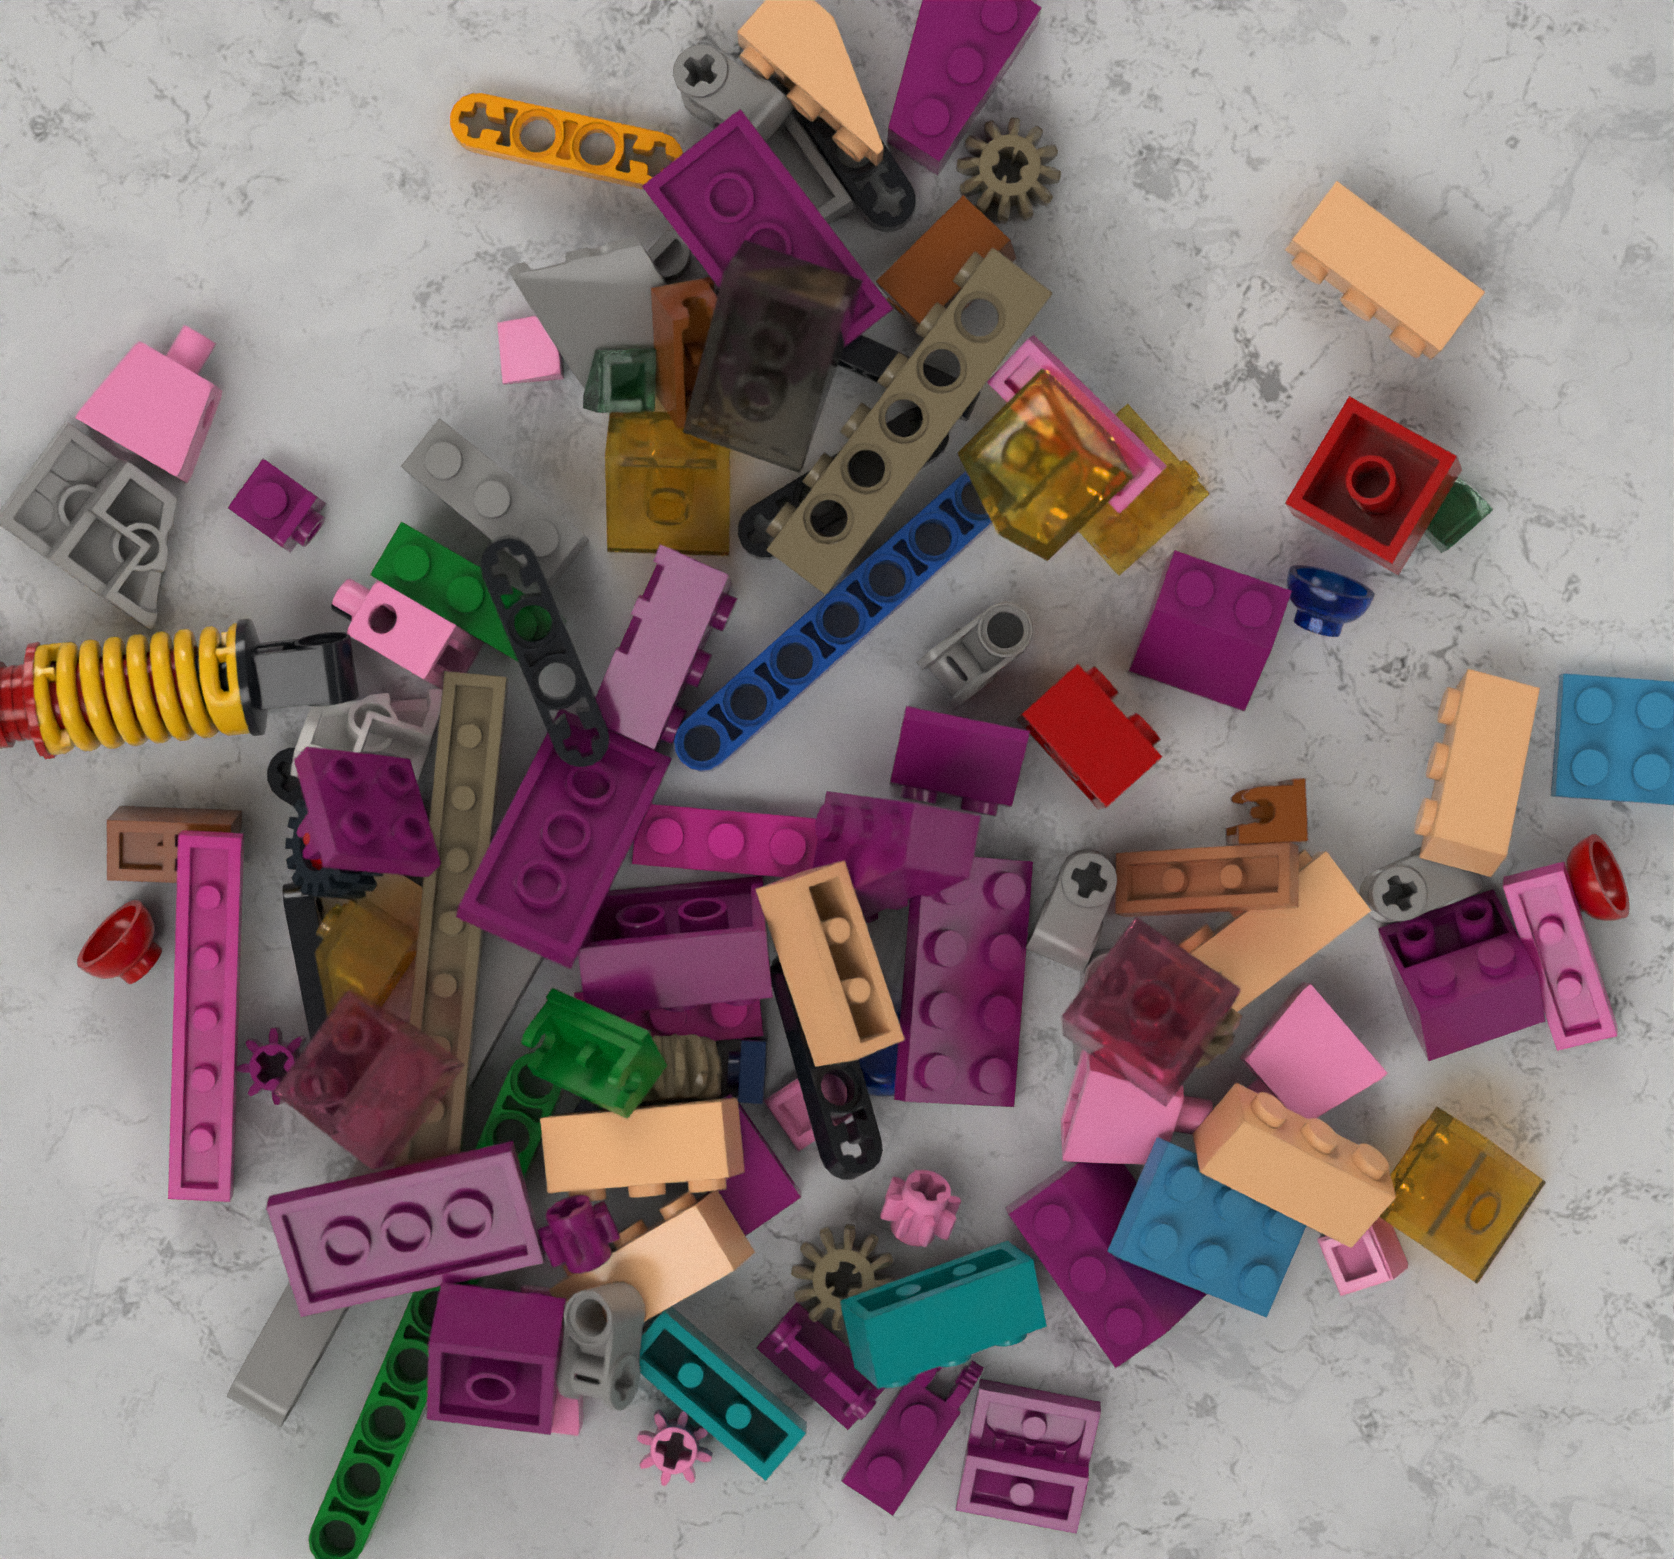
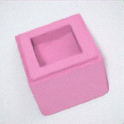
M536 316L497 323L503 385L564 379L562 355Z
M825 1074L821 1083L824 1097L834 1105H844L847 1099L846 1086L839 1077L833 1074ZM797 1077L765 1099L764 1102L793 1145L800 1151L813 1143L815 1137ZM849 1113L837 1120H832L833 1125L837 1126L846 1121L852 1114Z
M1385 1211L1352 1248L1326 1235L1317 1239L1340 1296L1394 1280L1408 1268L1405 1254L1390 1218Z

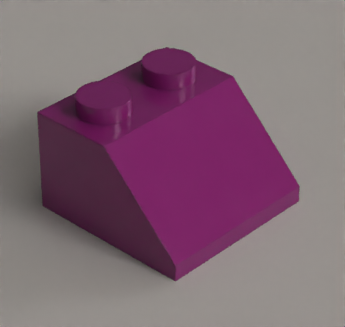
M1174 550L1167 558L1128 672L1244 712L1273 648L1292 591Z
M906 706L890 783L902 786L901 798L936 804L937 795L940 793L962 798L960 810L996 817L998 805L1012 807L1030 731Z
M441 1283L429 1339L427 1420L551 1435L557 1394V1370L562 1352L566 1298L546 1296L537 1292L521 1293L489 1289L474 1284L457 1285Z

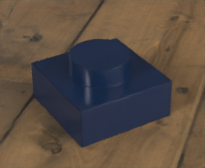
M743 1038L741 1041V1051H729L727 1088H739L738 1103L763 1104L768 1039Z

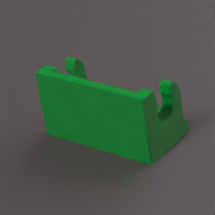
M552 988L545 997L547 999L546 1003L527 1026L521 1040L522 1045L533 1049L545 1033L542 1045L535 1050L527 1066L533 1075L628 1119L667 1067L648 1030Z

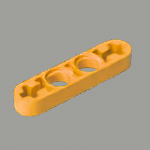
M471 93L462 97L454 104L450 113V127L457 142L464 149L473 153L644 190L642 186L653 178L649 175L647 164L630 160V172L619 171L625 160V139L636 140L632 147L634 154L647 157L653 156L656 147L665 148L667 159L671 162L683 154L680 144L672 136L663 132L484 93ZM483 108L486 109L489 121L507 126L506 114H516L510 126L511 145L509 147L500 145L504 139L502 132L491 129H483L479 138H472L469 127L462 123L464 117H475L477 109ZM543 120L554 127L555 140L549 149L543 152H532L522 145L521 133L529 122ZM603 133L608 135L615 143L613 157L603 165H591L581 157L580 147L582 142L591 134Z

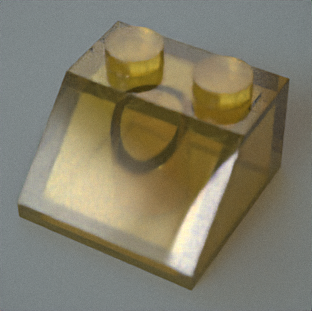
M1043 368L957 453L998 535L1046 561H1049L1134 478L1113 437L1050 372Z
M610 410L605 449L607 552L656 554L659 545L662 544L684 555L729 556L733 470V414L715 416L712 413H693L694 425L677 429L667 412Z
M353 899L348 903L345 902L342 906L336 903L316 931V935L324 939L315 951L331 1036L332 1040L342 1047L359 1042L416 958L418 932L368 899Z
M1436 1106L1428 1120L1417 1129L1411 1145L1390 1174L1396 1199L1380 1215V1218L1478 1284L1546 1182L1491 1140Z

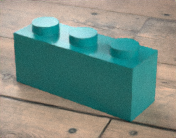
M1008 1240L840 1300L854 1367L878 1389L907 1385L915 1379L917 1374L939 1366L954 1367L967 1362L974 1353L993 1346L1005 1347L1018 1344L1026 1339L1028 1333L1047 1327L1033 1258Z
M671 1306L658 1313L642 1331L639 1357L640 1374L766 1481L806 1435L807 1422L674 1307Z

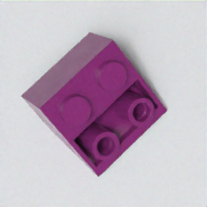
M1494 889L1462 899L1442 908L1430 910L1413 919L1395 922L1378 928L1379 938L1405 1013L1428 1062L1545 1022L1538 972Z

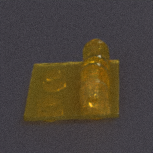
M1128 403L1115 415L1167 467L1120 514L1066 460L1037 485L1118 576L1127 570L1210 494L1198 481L1200 476L1186 460L1180 461Z

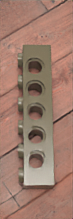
M992 248L985 258L974 251L953 279V282L962 288L947 309L939 302L935 303L915 330L924 340L909 359L899 352L877 382L886 388V391L872 409L861 402L840 430V433L849 439L835 459L825 452L822 454L802 481L811 488V491L797 509L787 502L765 531L774 538L766 550L825 595H827L1053 294L995 248ZM985 300L995 307L998 314V322L996 328L990 334L974 336L963 327L961 313L969 302ZM936 350H948L960 362L959 377L949 386H935L924 375V362L928 355ZM903 399L916 403L923 415L920 429L915 434L907 437L894 434L886 422V414L889 407L894 402ZM871 450L878 453L883 459L885 473L882 480L877 484L862 486L852 479L849 473V463L853 455L858 451ZM833 500L844 507L847 513V525L841 533L828 536L820 533L814 527L812 512L819 502Z

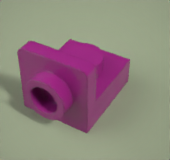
M263 458L228 506V509L291 553L297 543L305 547L316 536L325 521V517L320 514V511L326 503Z

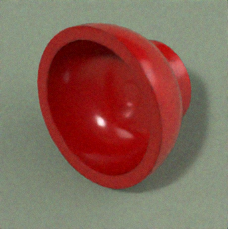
M1592 834L1585 837L1572 848L1566 861V869L1580 912H1585L1590 917L1601 921L1624 919L1629 915L1630 903L1620 867L1612 851L1600 836Z
M132 900L108 916L84 944L77 958V966L91 976L101 979L120 977L127 984H133L144 977L156 964L162 953V947L153 940L155 925L146 906L140 900Z

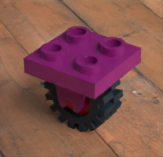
M308 746L294 759L304 799H298L294 806L299 814L298 817L289 818L287 827L294 831L293 838H285V849H292L293 855L287 858L286 862L288 869L296 870L291 879L295 885L302 886L301 892L316 897L350 900L362 899L366 897L365 891L372 892L378 886L374 876L383 877L384 873L429 877L441 865L410 759Z

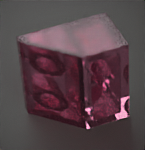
M347 990L273 1093L373 1170L391 1166L465 1064L414 1025L354 991Z

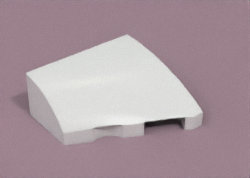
M428 689L427 697L390 701L389 693L368 695L359 701H349L337 705L311 706L294 750L290 775L298 777L294 759L308 746L408 758L411 760L417 783H419L440 719L442 690Z

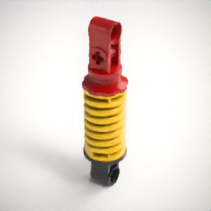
M248 618L239 619L237 623H233L228 628L227 632H221V636L216 627L206 626L200 633L199 648L197 647L194 633L189 629H180L175 633L174 646L170 635L165 631L156 632L152 635L150 646L146 637L142 634H133L128 638L126 646L121 638L117 636L109 637L103 644V650L95 639L85 640L81 643L80 649L72 641L40 645V642H32L26 647L23 664L19 666L9 665L7 667L4 662L0 661V749L12 748L16 741L33 740L39 756H43L45 759H52L57 755L72 751L75 745L81 750L88 752L97 749L101 744L109 749L118 748L125 742L131 746H140L146 743L148 739L156 744L167 742L172 736L179 741H187L194 737L195 733L204 739L215 736L218 731L227 736L241 734L261 736L266 731L268 709L303 705L330 706L352 701L359 696L351 636L345 632H326L299 639L260 643L254 623Z

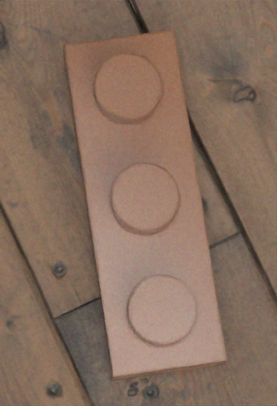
M1291 842L1116 853L1117 885L1115 914L1123 917L1299 908V846Z

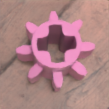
M914 1170L907 1177L906 1182L895 1176L892 1178L885 1196L886 1200L880 1218L891 1221V1231L901 1242L911 1246L927 1247L933 1241L935 1235L944 1240L949 1239L957 1219L955 1216L961 1199L956 1196H950V1185L941 1175L928 1170Z
M658 1409L654 1414L655 1423L658 1427L656 1432L639 1431L637 1440L642 1444L651 1446L650 1453L646 1454L640 1462L641 1469L649 1468L655 1464L659 1470L663 1471L661 1475V1485L666 1486L670 1481L671 1474L683 1473L687 1481L693 1483L696 1478L695 1469L692 1466L695 1459L702 1462H710L713 1452L707 1448L699 1447V1440L704 1438L709 1432L701 1425L695 1428L687 1421L689 1415L683 1410L680 1411L679 1418L667 1420L666 1415ZM673 1432L684 1435L683 1446L692 1450L691 1452L681 1451L677 1460L666 1457L667 1446L658 1443V1440L669 1441Z

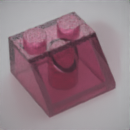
M1135 917L1061 1016L1063 1036L1166 1107L1202 1059L1237 998L1240 987Z

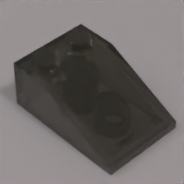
M744 240L724 269L683 433L800 473L848 337L863 280Z

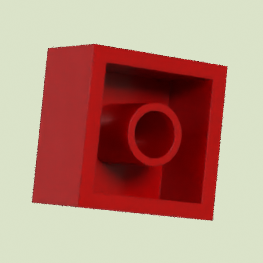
M1349 396L1285 504L1296 518L1399 576L1460 475L1462 467L1456 455Z
M1077 664L1016 720L1025 730L1030 731L1031 737L1099 810L1107 808L1162 758V755L1154 748L1161 739L1138 713L1135 712L1127 718L1113 703L1112 700L1119 693L1095 666L1085 672Z

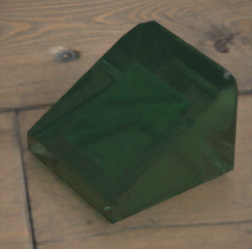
M656 349L595 350L583 394V408L597 413L655 411Z
M1458 476L1424 534L1443 553L1455 545L1494 509Z

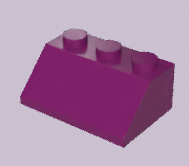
M763 876L609 890L578 954L584 1002L620 1018L639 1010L664 1008L672 1012H682L701 1004L726 1002L729 1005L744 1006L752 1004L759 999L773 998L767 922L756 892L757 888L764 886Z
M1069 1162L1006 1206L1005 1209L1113 1366L1117 1368L1166 1334L1207 1294L1122 1260L1107 1252L1137 1182L1124 1164Z

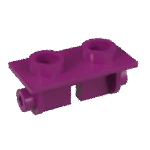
M798 1302L792 1306L756 1347L847 1430L858 1419L862 1420L877 1403L876 1398L885 1389V1387L878 1389L854 1367L851 1349L819 1320L816 1322L812 1321L809 1318V1311Z

